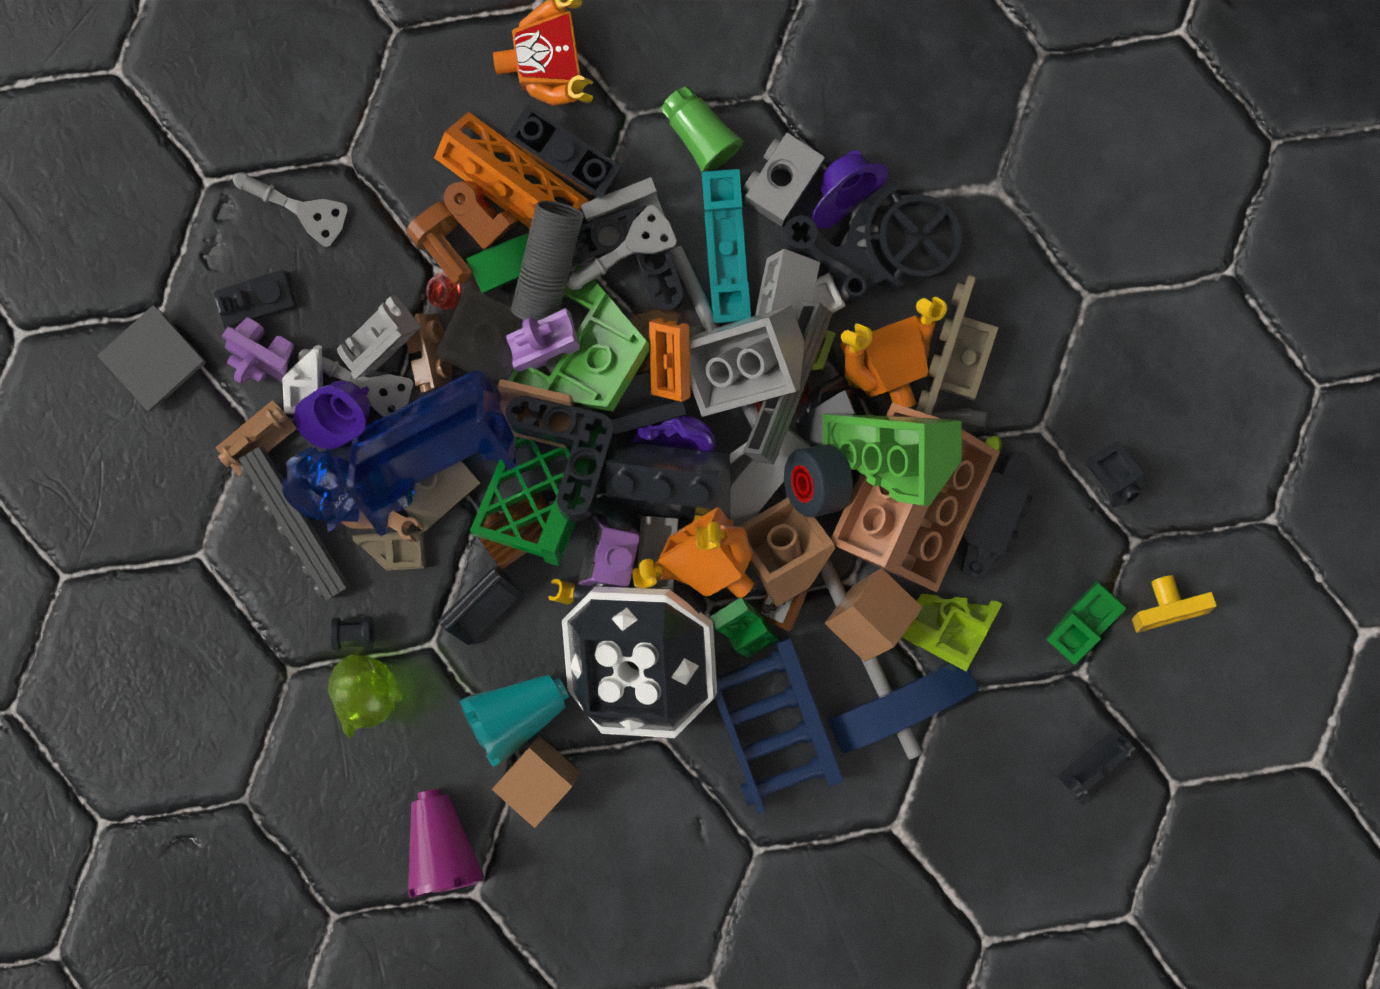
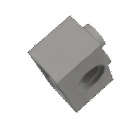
M789 133L785 134L781 142L776 138L773 140L763 156L768 161L761 173L754 170L743 187V190L747 192L744 203L781 227L817 174L825 158ZM777 170H784L789 173L791 182L786 186H777L772 182L771 174Z

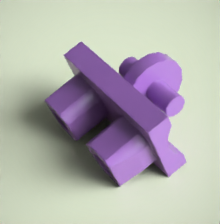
M566 308L539 321H536L533 317L523 320V328L506 335L513 355V367L518 372L529 367L535 370L546 365L551 357L560 353L568 355L580 348L571 313Z
M248 317L235 330L228 326L222 334V338L226 340L225 349L233 353L229 357L227 364L237 369L234 380L244 384L251 377L258 382H262L267 373L282 382V378L289 371L288 364L294 353V345L281 336H276L268 349L259 345L258 342L265 333L264 328Z

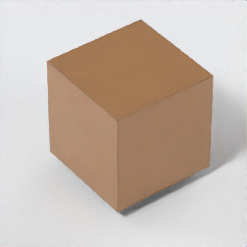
M881 568L854 584L826 620L825 624L866 662L895 647L922 609V606Z
M539 735L501 777L492 790L535 828L573 787L581 772Z

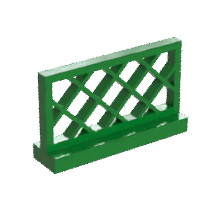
M597 426L595 431L589 430L592 437L590 448L596 450L595 443L598 435L605 434L602 426ZM510 435L470 529L471 534L541 556L546 563L559 566L577 522L565 519L561 515L557 504L559 490L556 485L561 483L564 472L552 477L546 462L564 454L569 459L572 446L567 445V448L559 447L541 455L535 441ZM531 444L537 458L516 466L513 459L515 450ZM583 459L577 463L575 471L583 476L590 475L596 470L597 463L592 459ZM509 464H511L512 469L507 471ZM541 465L547 480L527 488L521 474ZM517 476L523 491L503 500L499 492L501 483ZM576 484L577 492L573 500H566L570 510H575L577 504L584 505L580 497L582 486ZM552 487L556 495L554 504L538 510L532 496ZM495 497H497L499 502L493 504ZM527 498L534 513L513 522L507 507ZM503 509L509 525L496 531L483 527L487 516ZM548 516L545 524L542 518ZM538 520L543 530L538 543L523 540L518 529ZM514 532L516 537L507 534Z

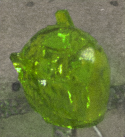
M352 654L342 658L334 667L328 681L327 689L329 696L333 701L335 713L341 722L343 732L348 738L353 737L354 731L358 728H373V726L383 722L390 716V713L394 712L395 700L400 702L403 699L399 691L401 688L389 667L379 660L366 655Z

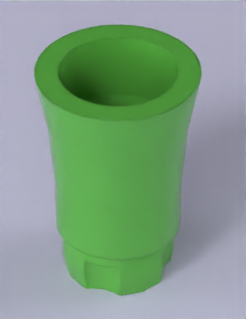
M689 86L676 90L665 100L661 107L664 115L670 120V126L686 145L701 172L719 169L743 145V139L728 128L701 97H697Z

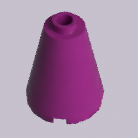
M440 789L418 793V800L411 803L408 873L409 898L426 896L429 892L441 893L484 882L483 871L449 795H441Z

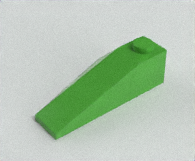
M823 414V445L831 444L838 448L846 457L851 470H857L867 477L866 481L871 485L882 486L890 492L889 496L897 502L927 506L932 504L961 463L962 421L936 418Z

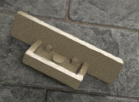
M968 275L964 284L958 282L951 304L956 305L957 308L953 320L946 318L939 340L945 341L941 356L934 354L928 376L934 378L930 390H922L916 411L931 415L939 390L971 400L976 398L999 327L964 317L976 279L974 276Z

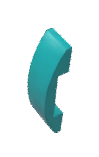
M740 170L702 172L713 324L737 322L751 318Z

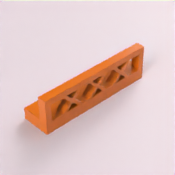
M470 112L466 113L444 132L434 156L437 161L463 180L473 181L478 184L483 191V195L505 211H509L529 229L536 207L535 204L540 201L556 202L554 197H563L573 205V208L578 209L580 212L582 211L581 205L588 202L587 198ZM468 127L478 134L481 140L471 139L462 131ZM494 152L505 154L510 158L511 162L499 160L494 156ZM524 174L533 175L540 180L541 185L532 184L525 179Z

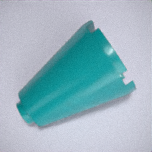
M544 675L465 697L459 701V704L463 708L462 711L478 743L485 748L488 761L493 768H496L566 708L564 700L569 698V695L559 678L552 680L549 675Z

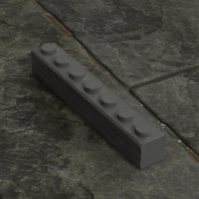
M802 301L796 317L804 339L800 389L793 393L763 401L746 447L743 450V453L757 463L774 465L784 438L787 435L789 425L796 412L799 399L804 391L806 381L833 314L821 302Z
M264 446L258 447L239 458L241 465H239L240 470L245 477L249 476L254 483L252 485L253 491L258 497L262 496L264 499L266 512L271 518L275 517L279 524L277 529L282 537L285 538L287 536L291 543L289 548L296 558L300 557L304 564L301 566L302 570L308 578H313L316 583L314 589L319 597H324L328 600L348 588L350 585Z

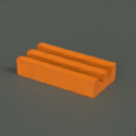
M662 318L650 321L651 394L682 402L691 397L689 324L682 323L677 325L675 321L665 322V319ZM665 333L667 341V354L665 351ZM666 369H667L668 388H666Z

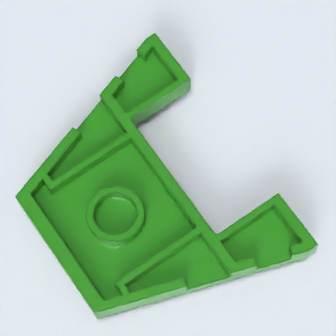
M578 264L573 272L576 273L584 267ZM593 279L579 290H572L568 286L565 287L564 296L590 310L576 332L580 344L579 350L568 355L564 353L550 376L529 367L520 372L514 369L508 381L571 395L575 406L614 411L650 351V343L599 283Z

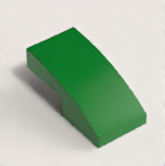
M528 233L466 259L483 295L519 279L518 275H520L519 271H521L520 267L523 262L522 258H524Z
M1097 580L1060 620L1046 640L1075 665L1101 639L1100 635L1126 610V606Z
M742 597L709 617L713 621L715 629L728 637L735 651L747 659L779 640L777 634L766 620Z

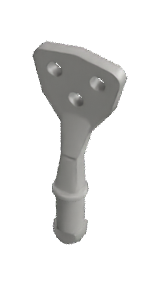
M239 172L233 176V183L238 189H243L260 197L264 202L270 201L284 206L296 214L306 232L324 247L331 246L343 229L348 210L344 203L327 199L302 202L286 197L275 190L273 185L269 186L249 176L248 173ZM338 209L340 212L339 216H333L332 210ZM316 213L321 214L322 218L320 221L314 220ZM328 230L330 233L329 237L324 238L322 232Z
M647 206L633 221L626 240L613 252L599 259L595 258L594 262L576 273L572 272L567 279L568 288L572 290L583 288V285L599 275H605L606 271L619 260L634 253L656 254L674 248L677 240L669 221L655 206ZM649 216H654L655 221L650 222L647 218ZM648 233L650 237L643 239L642 234ZM661 236H667V242H662L660 240Z
M311 349L301 350V351L299 352V355H298L299 361H300ZM322 356L324 374L329 375L328 377L331 379L335 377L349 381L359 388L367 386L370 389L367 398L371 406L388 421H396L407 406L413 387V381L410 378L386 374L370 378L363 376L354 379L351 375L352 372L340 366L338 361L334 362ZM399 384L405 385L403 392L397 389ZM380 389H386L387 395L381 396L379 394ZM393 405L395 412L389 413L387 407Z

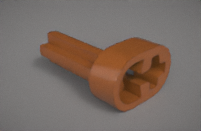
M440 201L417 216L409 224L406 232L417 248L420 250L426 249L451 282L457 286L460 282L462 284L466 283L469 280L467 277L473 272L445 237L457 227L459 222L447 209L444 201Z

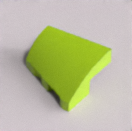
M921 594L917 602L922 606V609L905 631L902 638L967 672L1002 603L991 600L989 605L967 603V598L954 597L952 599H943L938 595Z

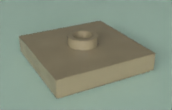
M432 426L375 474L376 478L407 514L424 525V528L421 529L423 532L430 529L482 484Z

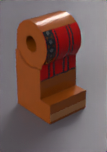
M473 181L455 182L449 185L444 193V203L447 209L484 250L493 247L519 222L509 211L498 214L484 199L480 186Z

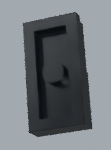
M283 269L213 292L215 304L225 329L228 326L231 328L240 325L247 317L257 320L297 307L287 272Z

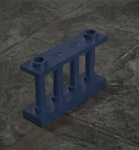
M789 636L775 642L778 650L771 652L772 656L716 677L717 693L714 698L718 704L746 783L740 784L747 806L755 804L758 814L765 811L761 797L816 776L818 780L826 778L829 787L844 782ZM778 670V673L786 671L791 685L784 687V692L729 712L722 690ZM790 705L792 709L800 708L804 721L798 722V727L742 747L735 726ZM802 741L805 744L813 743L817 756L810 758V763L755 783L748 761Z

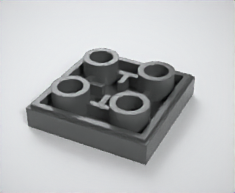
M154 305L97 355L148 412H152L207 363L163 312Z

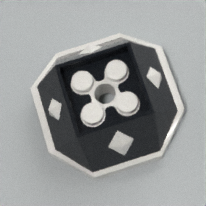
M595 586L562 620L568 692L602 734L675 738L714 699L717 693L713 621L701 612L697 613L685 600L670 589ZM627 661L635 663L639 670L631 668Z

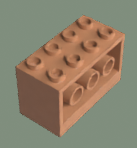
M895 403L891 404L886 415L940 419ZM961 429V463L932 504L927 506L897 502L889 496L890 492L882 486L871 485L866 481L867 477L860 473L853 488L851 499L844 508L831 537L835 547L937 592L1000 452Z

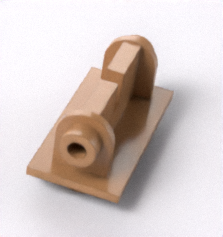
M415 314L414 319L421 328L407 341L409 354L417 352L422 354V358L411 361L415 386L420 387L421 393L435 391V388L454 387L451 377L453 369L450 360L447 358L444 345L445 332L439 321L438 314Z
M272 400L215 447L220 453L218 458L226 467L231 466L238 476H241L243 473L239 467L241 465L239 458L263 446L267 453H269L293 433L297 427L284 414L278 404Z

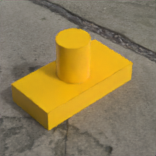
M1169 575L1151 582L1159 606L1137 612L1132 618L1136 633L1209 614L1217 606L1212 592L1181 600L1174 577Z

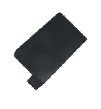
M666 369V388H668L667 369ZM651 370L635 374L614 411H607L615 434L686 415L683 401L680 402L651 394Z

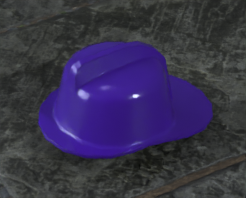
M857 150L851 151L833 162L821 178L820 188L823 198L816 206L812 217L817 228L824 229L837 224L862 201L879 190L886 182L888 168L881 163L870 164Z
M345 380L336 381L317 389L303 398L296 406L294 412L296 427L307 441L323 449L341 447L359 436L366 429V422L370 413V403L367 394L370 389L367 386L359 388L357 385Z

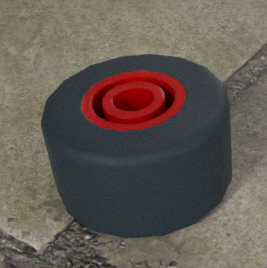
M831 444L798 449L788 456L784 467L785 489L790 503L798 513L805 517H817L839 512L848 505L853 489L852 474L846 457L838 448Z

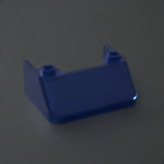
M480 370L467 373L366 426V429L359 436L353 438L346 491L380 537L387 534L389 513L401 511L412 503L417 483L479 452L484 460L493 459L497 461L502 459L509 471L516 468L515 437L494 390L484 373Z

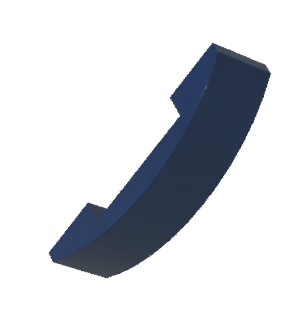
M946 662L930 670L928 674L865 704L860 703L828 718V722L843 753H847L908 728L978 691L979 688L969 668L966 672Z

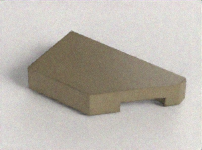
M423 531L407 532L408 536L416 538L417 542H409L403 539L398 532L353 535V541L369 553L387 571L426 568Z

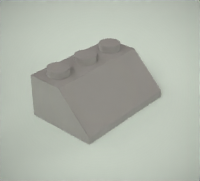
M792 305L701 332L689 338L690 386L702 417L793 393L800 389L804 339Z

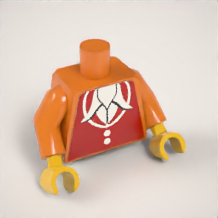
M546 0L522 19L519 27L512 30L514 49L493 52L496 75L518 72L522 90L527 91L531 97L551 106L572 103L577 100L585 103L592 102L593 96L583 93V89L586 85L593 84V81L580 76L571 12H565L567 7L579 8L582 5V0Z

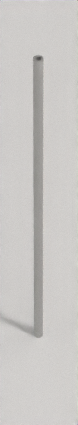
M682 246L672 249L671 253L677 272L705 331L720 327L719 323L713 324L712 309ZM756 402L741 406L752 429L760 411ZM783 481L779 487L786 499L788 495ZM829 557L820 573L837 607L847 593ZM877 656L866 662L862 660L878 696L892 691ZM910 727L896 733L909 760L922 754Z

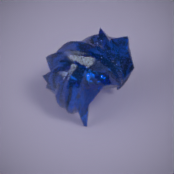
M310 447L286 462L288 477L281 481L284 486L282 492L285 499L301 514L315 520H325L328 533L342 521L358 522L367 499L366 480L361 465L358 464L355 470L348 460L336 456L332 458L329 455L330 449L318 452L316 447L314 449Z

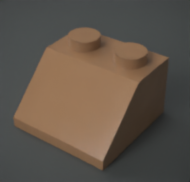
M789 498L784 499L738 526L746 530L753 552L748 565L776 607L810 588L835 550L834 543L816 518L805 517L798 513L790 503Z

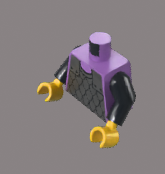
M600 497L596 498L578 585L575 586V584L567 581L553 579L551 583L559 585L560 588L559 593L555 597L548 596L549 600L569 605L573 601L579 603L595 586L628 588L639 543V533L631 524V516L627 508L619 504H613L611 501Z

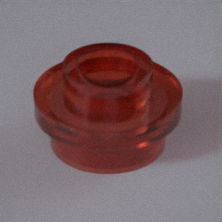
M444 272L437 273L427 283V298L435 307L443 310L453 309L458 305L461 298L460 284L455 286Z

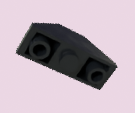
M529 105L526 106L507 134L508 139L547 170L574 188L598 199L603 198L622 170V166Z

